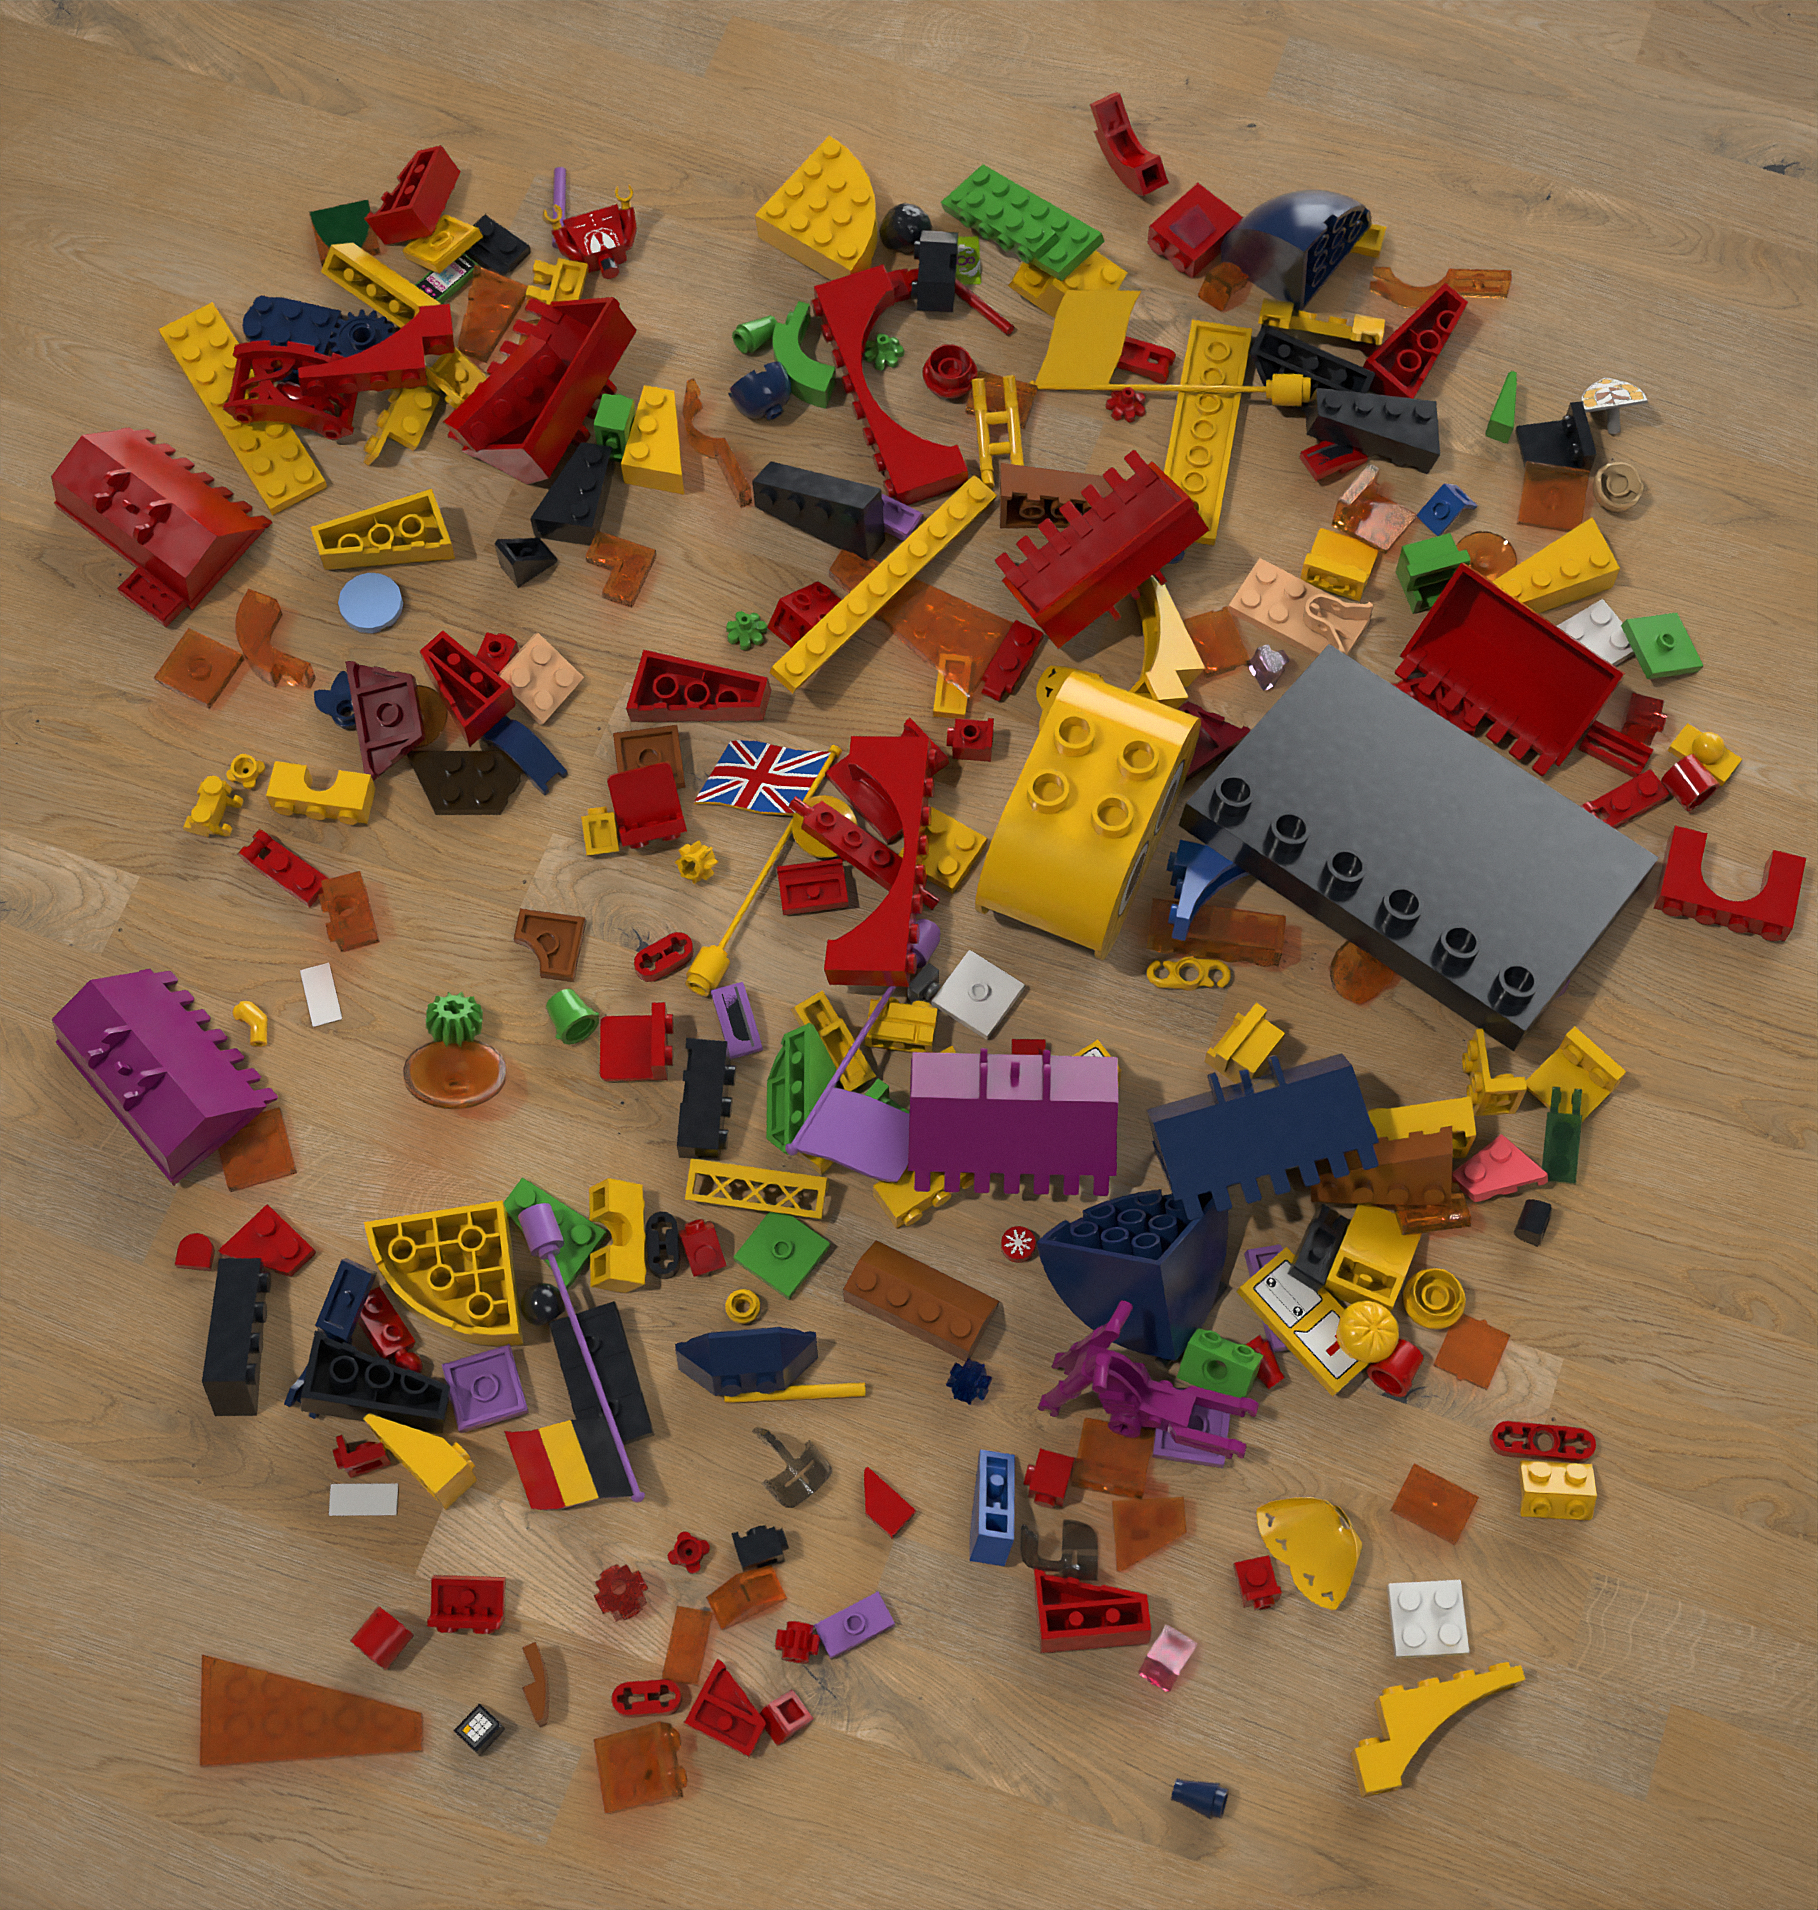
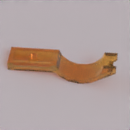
M1373 267V277L1377 278V281H1370V291L1401 307L1414 310L1422 306L1445 282L1462 297L1507 298L1512 282V270L1449 268L1446 276L1438 283L1427 287H1420L1402 282L1393 274L1390 267Z
M695 379L688 380L682 412L687 441L697 453L710 459H716L740 508L752 504L751 487L725 437L713 438L704 435L694 428L692 424L695 415L703 406L699 399L701 391Z

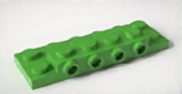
M984 164L940 202L943 210L957 218L966 228L972 227L986 240L992 239L1004 251H1012L1024 263H1032L1060 281L1064 280L1105 242L1102 233Z

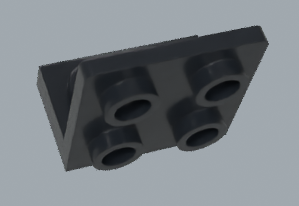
M1583 401L1571 402L1562 420L1519 425L1516 427L1515 433L1529 482L1590 474L1597 453Z

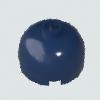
M778 361L763 365L766 369L764 372L756 373L755 370L749 372L731 386V393H728L741 414L753 419L766 417L770 421L779 417L784 412L782 407L789 401L791 382L782 363Z

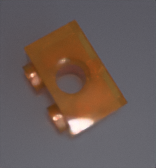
M356 871L322 880L324 893L318 894L323 913L329 912L331 922L325 923L330 943L336 941L341 952L379 943L366 884L361 872ZM354 909L352 914L340 916L344 910Z

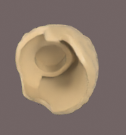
M1625 462L1607 463L1596 472L1592 486L1593 495L1596 502L1605 509L1612 512H1621L1633 507L1642 495L1644 484L1641 482L1637 470L1632 465Z

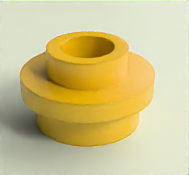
M739 1289L732 1292L725 1303L727 1316L737 1324H748L754 1321L760 1312V1301L757 1295L747 1289ZM740 1303H747L750 1306L748 1311L744 1313L737 1311L736 1308Z

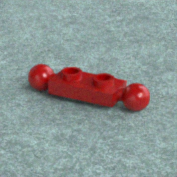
M381 1287L370 1290L358 1324L381 1358L390 1360L395 1357V1366L404 1370L410 1369L421 1374L423 1370L422 1359L416 1353L408 1352V1350L414 1347L415 1339Z

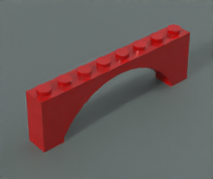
M884 264L814 286L815 299L811 300L812 310L816 318L821 316L823 321L821 331L826 343L831 342L834 349L831 351L836 369L841 368L844 374L841 377L846 394L851 393L855 401L852 402L854 415L857 420L862 419L865 428H862L864 440L867 446L872 445L876 454H873V461L878 473L883 471L886 478L883 481L886 495L905 505H910L960 488L968 481V469L958 444L946 446L934 443L904 429L880 408L867 387L862 370L865 346L879 317L887 307L894 306V289Z
M851 736L848 766L852 780L862 781L869 786L893 810L903 829L904 853L897 878L881 904L863 922L836 940L827 939L824 971L829 985L909 987L910 974L916 973L917 958L916 954H913V944H919L920 928L919 924H916V915L922 914L923 898L922 894H919V886L924 885L926 880L925 865H922V856L928 855L929 839L925 835V827L931 826L932 811L931 807H928V798H933L935 791L934 778H931V769L937 768L938 761L937 750L932 749L929 737Z

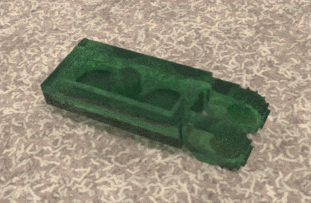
M1552 1087L1550 1112H1547L1542 1169L1548 1174V1182L1576 1185L1582 1115H1580L1582 1089H1574L1571 1104L1573 1105L1572 1114L1558 1113L1562 1096L1560 1087Z

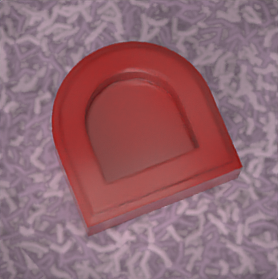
M192 1233L185 1236L178 1245L175 1266L182 1269L211 1271L215 1254L212 1242L201 1233Z

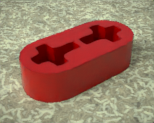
M674 932L642 949L634 958L637 976L645 982H653L687 964L692 959L694 953L691 938L682 932ZM676 943L680 947L684 946V953L679 955L677 951L673 952L672 946ZM649 960L655 964V969L650 971L648 967L644 968L643 962Z
M671 1680L631 1681L618 1685L612 1693L611 1701L615 1711L625 1718L667 1716L679 1709L682 1695L679 1687ZM663 1688H668L669 1693L675 1695V1699L669 1700L667 1707H662L659 1700L649 1701V1696H659ZM625 1691H631L634 1697H644V1701L633 1702L632 1709L628 1710L623 1703H618L620 1698L625 1697Z

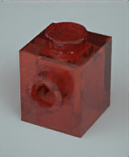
M1632 692L1624 710L1620 732L1644 745L1650 746L1656 732L1662 733L1666 723L1667 714L1662 713L1664 700Z

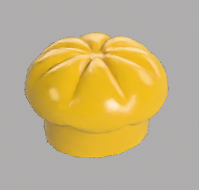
M1425 1269L1415 1273L1407 1281L1403 1290V1304L1407 1314L1416 1324L1433 1330L1447 1328L1456 1323L1464 1312L1466 1305L1464 1289L1455 1276L1444 1269Z
M1358 1301L1349 1305L1341 1314L1336 1331L1337 1342L1341 1350L1350 1358L1367 1363H1376L1388 1358L1395 1350L1399 1339V1327L1395 1317L1384 1305L1373 1301Z

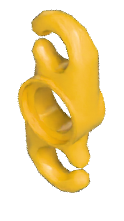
M1184 957L1178 962L1166 960L1163 962V966L1168 970L1169 974L1167 978L1163 979L1155 975L1156 969L1161 965L1158 960H1154L1147 968L1149 982L1158 988L1192 991L1199 986L1213 987L1214 981L1209 977V972L1213 969H1218L1222 972V978L1217 982L1218 987L1223 988L1231 979V972L1228 966L1220 960ZM1184 967H1192L1198 972V977L1193 981H1185L1180 977L1179 971Z

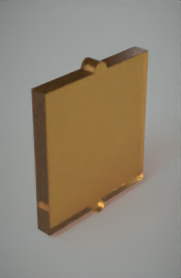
M1463 1313L1460 1319L1449 1327L1433 1366L1456 1376V1380L1459 1382L1465 1380L1487 1391L1510 1334L1488 1325L1485 1319L1479 1321Z

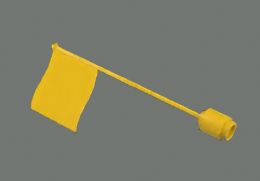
M1067 290L1056 312L1046 357L1036 380H1032L1028 384V389L1031 392H1034L1035 389L1123 391L1126 387H1130L1134 391L1266 393V399H1272V405L1302 406V403L1309 402L1311 393V377H1303V374H1273V380H1267L1266 386L1109 384L1122 354L1130 315L1142 292L1119 290Z

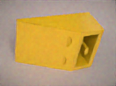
M1358 1203L1324 1288L1333 1297L1350 1304L1358 1301H1373L1384 1305L1391 1312L1425 1226L1373 1204Z

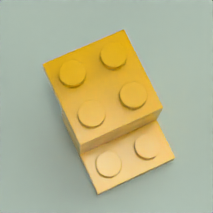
M1095 250L1062 281L1032 263L1026 264L1022 261L1008 287L1055 318L1067 290H1118L1127 272Z

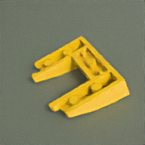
M1268 298L1263 299L1258 324L1266 323L1267 325L1285 329L1291 328L1348 338L1353 341L1373 342L1377 345L1382 344L1385 319L1355 314L1353 325L1349 326L1346 325L1347 319L1329 316L1328 322L1316 320L1317 314L1299 311L1298 316H1292L1294 303Z

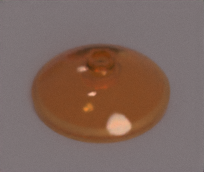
M432 1041L422 1045L410 1054L404 1064L403 1079L407 1090L419 1101L439 1109L462 1110L481 1105L500 1092L506 1081V1064L497 1050L481 1041H463L461 1047L457 1043H451L446 1047L443 1041Z

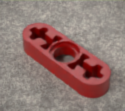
M1503 1421L1495 1426L1490 1435L1492 1449L1497 1454L1506 1457L1583 1463L1592 1456L1596 1449V1440L1593 1434L1584 1428ZM1505 1430L1509 1431L1511 1438L1521 1439L1524 1432H1528L1525 1440L1526 1449H1522L1524 1441H1513L1510 1447H1507L1504 1440L1498 1439V1437L1502 1436ZM1538 1433L1547 1434L1552 1440V1448L1548 1451L1538 1450L1533 1443L1534 1435ZM1559 1435H1563L1562 1443L1569 1444L1573 1443L1576 1437H1578L1581 1444L1587 1445V1448H1584L1581 1454L1576 1453V1447L1564 1445L1561 1449L1562 1453H1559Z

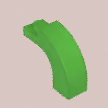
M798 301L794 312L790 311L788 313L785 324L778 322L775 324L773 331L774 362H781L791 382V393L808 404L826 409L836 386V367L814 361L807 357L800 349L811 323L810 304Z

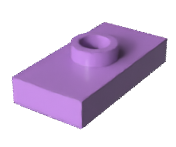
M882 494L885 532L905 541L921 524L923 513Z
M876 1592L816 1623L814 1628L817 1634L820 1635L819 1638L831 1660L894 1627L895 1623L879 1592Z

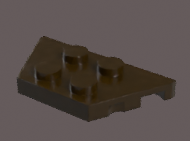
M410 751L407 754L408 760L435 815H501L508 803L509 796L515 792L520 784V777L523 774V770L504 751Z

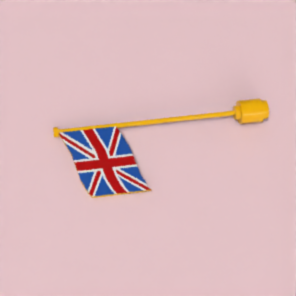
M730 741L695 799L694 805H723L759 814L794 816L795 811L788 808L795 796L803 802L813 797L825 776V772L829 769L834 759L840 757L842 750L836 745H831L828 752L795 750L759 741ZM792 820L719 945L701 947L686 973L687 980L685 985L692 992L707 997L711 990L716 989L730 966V960L727 958L728 954L723 949L792 833Z

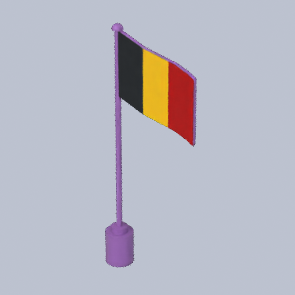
M542 1203L531 1206L518 1215L520 1225L531 1255L540 1257L542 1260H549L605 1418L568 1420L531 1431H504L530 1507L536 1510H558L598 1499L631 1497L634 1502H641L645 1497V1493L639 1490L555 1256L560 1253V1248L565 1244L550 1204Z

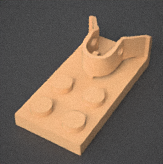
M1259 558L1228 605L1227 612L1317 658L1328 644L1349 656L1370 623L1374 606L1370 602L1367 604L1345 603Z

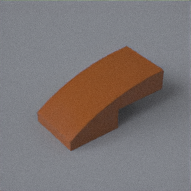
M533 1642L522 1647L535 1682L522 1687L536 1723L539 1727L547 1725L549 1715V1682L542 1653L537 1643Z

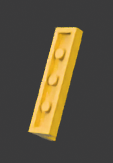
M691 1158L685 1200L822 1219L825 1195L828 1192L830 1178ZM696 1175H710L718 1185V1188L707 1196L694 1194ZM717 1176L730 1179L722 1184ZM736 1179L744 1180L753 1191L742 1200H734L725 1188ZM751 1181L761 1182L764 1184H762L760 1187L756 1189L754 1185L751 1183ZM770 1184L779 1185L787 1196L776 1205L767 1204L759 1193ZM785 1186L797 1187V1189L790 1194ZM803 1189L818 1190L816 1210L801 1209L793 1197ZM722 1191L727 1198L713 1196ZM756 1195L761 1203L748 1202V1200ZM790 1200L795 1208L783 1207L782 1205Z

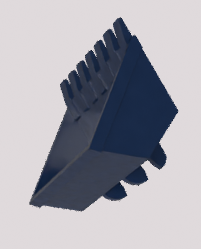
M1342 1053L1285 1070L1281 1069L1277 1055L1269 1056L1267 1060L1271 1074L1250 1079L1248 1069L1240 1070L1241 1082L1223 1088L1220 1086L1216 1072L1210 1073L1207 1077L1211 1091L1146 1110L1154 1139L1152 1141L1154 1151L1175 1202L1182 1200L1189 1221L1203 1217L1198 1196L1211 1192L1217 1212L1220 1213L1232 1209L1233 1206L1227 1187L1237 1184L1241 1185L1247 1204L1261 1201L1262 1197L1256 1179L1270 1176L1277 1196L1289 1193L1291 1188L1285 1171L1296 1167L1299 1168L1306 1187L1317 1185L1320 1183V1178L1314 1162L1328 1159L1334 1178L1338 1179L1348 1176L1350 1172L1344 1154L1357 1150L1364 1170L1378 1167L1379 1163L1373 1145L1379 1143L1375 1128L1370 1121L1353 1066Z

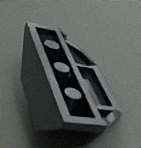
M1262 324L1250 351L1263 386H1266L1267 380H1273V374H1303V377H1311L1310 399L1316 388L1367 394L1376 376L1375 372ZM1302 403V406L1294 407L1305 411L1308 403Z

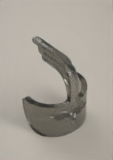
M755 1427L752 1430V1433L757 1435L758 1439L762 1440L765 1445L770 1446L787 1464L783 1472L762 1482V1485L782 1506L794 1508L819 1489L832 1473L831 1465L810 1440L805 1443L806 1449L798 1458H794L769 1430L761 1427ZM813 1460V1464L803 1473L809 1480L808 1483L799 1477L789 1486H785L786 1483L799 1474Z
M1063 1520L1062 1558L1059 1561L1042 1558L1038 1554V1535L1029 1531L1026 1524L1022 1525L1020 1551L1022 1561L1029 1568L1042 1571H1059L1062 1578L1066 1579L1073 1577L1079 1579V1581H1098V1540L1095 1531L1089 1525L1076 1520ZM1074 1550L1077 1552V1565H1073Z

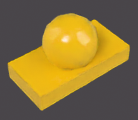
M1689 723L1685 725L1667 750L1679 759L1694 754L1722 787L1742 761L1741 757L1725 748L1724 741L1718 734L1713 732L1702 733Z

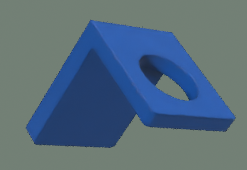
M1444 483L1416 516L1436 536H1441L1464 508L1476 509L1478 505L1457 485Z

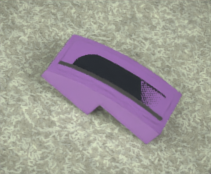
M743 982L711 990L724 1040L728 1043L730 1060L763 1051Z

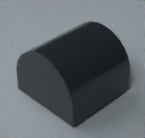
M1535 1199L1526 1200L1515 1227L1514 1235L1520 1240L1536 1247L1541 1245L1551 1218V1204Z

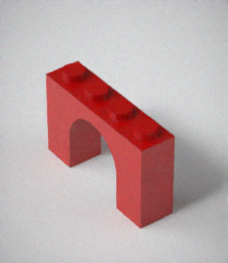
M1675 825L1667 841L1653 909L1661 910L1669 916L1676 917L1681 915L1693 918L1698 923L1705 925L1717 924L1725 926L1736 933L1749 932L1761 935L1763 939L1768 941H1785L1793 929L1806 858L1773 850L1765 863L1760 893L1744 901L1727 900L1715 894L1707 886L1702 876L1701 864L1708 833Z

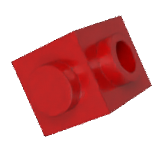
M486 632L476 658L498 675L519 652L517 641L503 633L496 635Z
M1039 1449L1036 1464H1028L1023 1485L1029 1486L1028 1497L1034 1499L1033 1502L1036 1505L1051 1509L1055 1505L1063 1506L1074 1464V1457Z

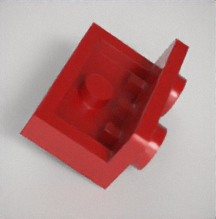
M433 1575L431 1578V1614L427 1619V1627H437V1631L442 1633L457 1632L459 1628H470L477 1634L494 1633L495 1629H500L505 1621L506 1577Z

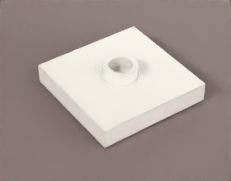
M969 950L932 999V1006L988 1040L1025 989V984Z

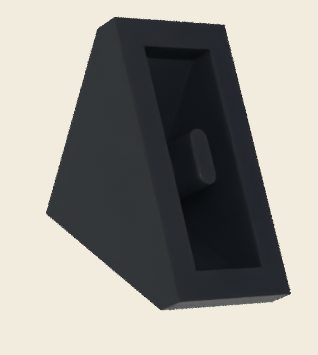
M540 538L497 539L494 543L500 567L518 588L553 566L558 560Z

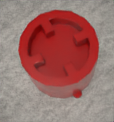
M1690 754L1678 761L1661 779L1662 784L1686 812L1697 808L1708 800L1720 786L1719 782L1694 754Z
M377 1606L351 1638L350 1642L386 1671L412 1640L414 1634L388 1612Z

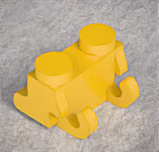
M207 776L200 783L197 795L200 797L196 806L191 811V816H187L183 829L186 832L209 837V834L229 837L232 827L225 823L222 827H219L227 806L241 808L244 800L238 795H234L233 799L228 797L227 794L230 795L232 788L227 782L217 776Z

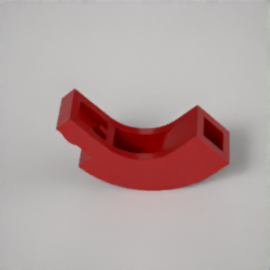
M1114 92L1091 103L1090 107L1098 128L1094 131L1096 139L1107 162L1121 182L1132 192L1141 196H1145L1169 184L1160 155L1147 151L1137 139L1131 127L1121 94Z

